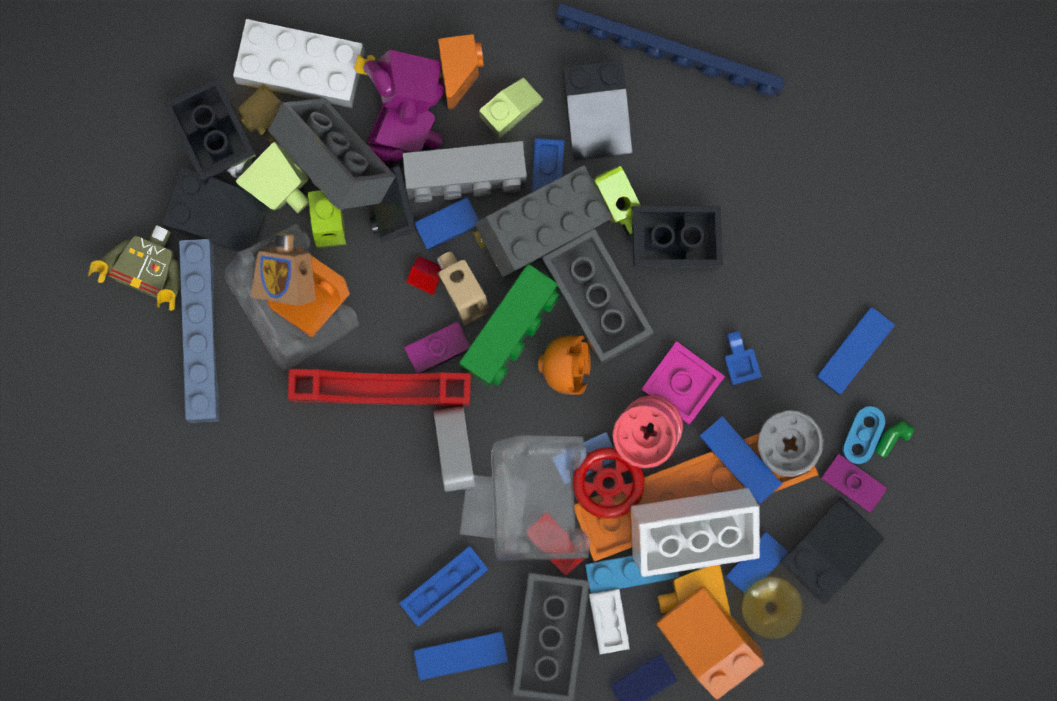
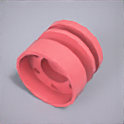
M655 395L639 397L629 404L615 424L613 439L616 450L631 465L642 468L658 466L668 459L682 437L684 426L680 412L673 403L664 397ZM649 423L654 424L653 433L647 431Z

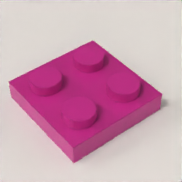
M676 341L641 391L647 395L660 396L669 400L680 412L682 421L690 425L725 376Z

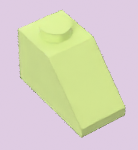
M522 78L502 90L479 110V117L500 139L539 105L543 99Z

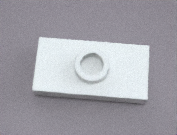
M619 589L589 594L599 654L630 649Z

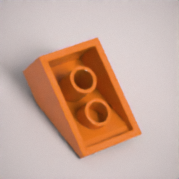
M701 586L656 621L657 626L695 677L716 700L764 664L759 645L704 586Z

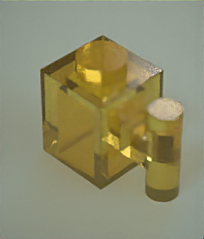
M263 84L238 108L242 115L239 120L250 132L256 129L262 135L272 124L282 102ZM271 134L266 138L270 144L277 141Z

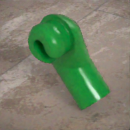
M898 421L883 433L874 451L887 458L899 437L905 441L911 438L915 431L914 427L908 425L907 421Z

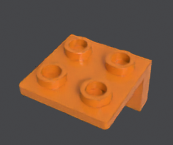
M298 247V248L296 249V250H299V251H304V250L301 249L300 247ZM311 256L316 301L302 305L274 301L267 302L269 309L309 337H313L350 295L345 279L313 256Z

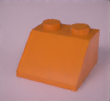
M474 34L438 39L448 109L455 108L479 76L478 67L484 66L481 42L475 43Z

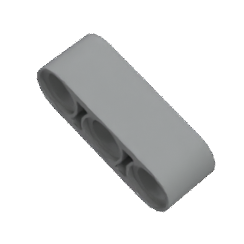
M464 407L434 410L445 492L475 488Z

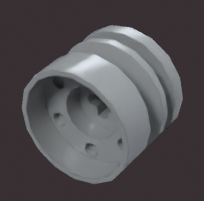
M785 411L774 415L764 424L759 435L758 450L762 462L770 471L780 476L795 477L805 474L816 464L822 452L823 438L819 427L810 417L800 412ZM796 439L795 446L798 450L796 452L793 450L788 451V453L783 450L785 444L782 440Z

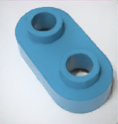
M865 407L858 411L854 417L842 446L843 456L853 464H863L873 455L885 426V417L878 408ZM865 417L873 419L874 425L872 428L864 425ZM854 444L862 447L860 455H855L852 452Z

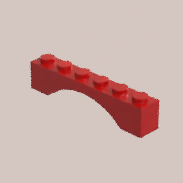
M289 369L288 400L294 403L470 407L471 373L377 374Z

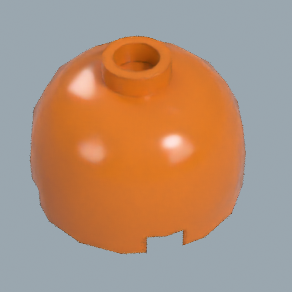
M583 335L558 337L549 343L544 354L539 357L538 368L540 373H543L546 383L558 393L581 395L587 388V384L582 382L584 373L590 375V350L588 342L581 341L585 338Z

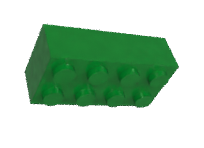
M528 264L460 361V369L465 373H471L472 378L488 389H491L493 384L499 386L508 373V368H506L510 360L516 362L525 349L523 341L526 336L533 337L541 326L542 318L540 316L544 310L550 313L557 303L558 296L560 295L557 293L558 284Z

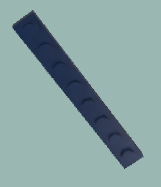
M561 3L557 11L556 21L560 22V26L567 30L577 31L578 28L589 32L588 35L594 39L604 41L605 38L617 41L616 45L621 48L633 50V47L644 50V54L648 57L661 59L662 56L673 60L672 64L680 68L688 69L691 66L700 69V73L707 77L717 78L718 75L729 79L728 82L734 86L744 88L745 85L757 88V93L767 97H773V94L779 96L785 82V78Z

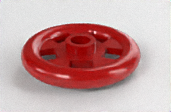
M605 447L591 451L580 460L573 474L572 486L574 495L584 510L596 517L611 519L621 517L631 511V506H637L644 492L645 479L641 467L631 465L624 460L616 448ZM603 460H616V468L603 469ZM589 469L597 472L593 484L585 481V476ZM630 471L633 483L624 485L621 473ZM605 479H612L615 484L612 488H605L603 481ZM593 491H596L605 498L600 505L590 499ZM623 492L627 499L621 504L615 505L612 498Z

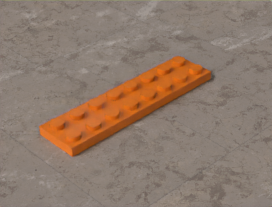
M760 433L743 439L761 459L758 450ZM794 438L789 441L786 439L782 440L785 444L783 450L787 453L790 450L796 452L798 450L795 446L797 440ZM709 452L644 477V492L637 505L745 488L713 452ZM815 465L805 474L795 477L780 476L772 472L782 483L774 492L817 476L818 472ZM623 492L612 498L615 505H619L627 499ZM598 495L590 499L600 505L605 498ZM579 503L572 505L594 562L632 547L631 511L621 517L606 519L588 513Z

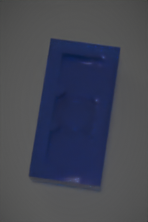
M661 654L610 687L619 701H646L678 680Z

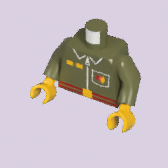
M155 225L148 240L138 236L124 240L109 250L100 260L93 261L89 267L88 276L93 272H99L98 282L102 283L106 278L107 272H109L108 276L112 280L157 298L158 308H160L162 302L166 301L170 302L169 310H174L175 298L181 288L180 262L176 259V254L164 248L171 232Z

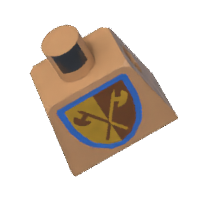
M276 233L275 247L259 251L251 298L292 305H302L316 301L311 255L309 252L294 250L293 233Z

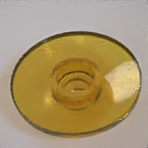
M779 578L761 579L750 586L742 601L743 618L747 626L759 636L765 638L783 637L792 632L801 619L802 601L800 595L785 580ZM769 602H773L776 605V610L772 614L767 613L765 609L766 604Z

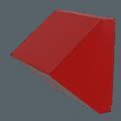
M419 256L411 268L406 283L434 295L440 283L438 273L442 269L440 265Z

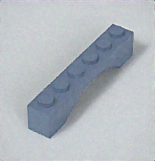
M210 239L179 240L186 420L189 423L219 422V389L214 341V247Z

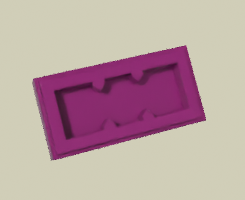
M456 322L404 348L416 373L421 374L468 351L470 345L459 323Z
M840 454L836 455L820 478L868 513L872 512L888 489Z

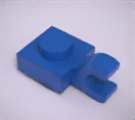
M739 331L727 334L726 339L732 355L725 356L724 360L732 386L762 377L754 349L744 350Z

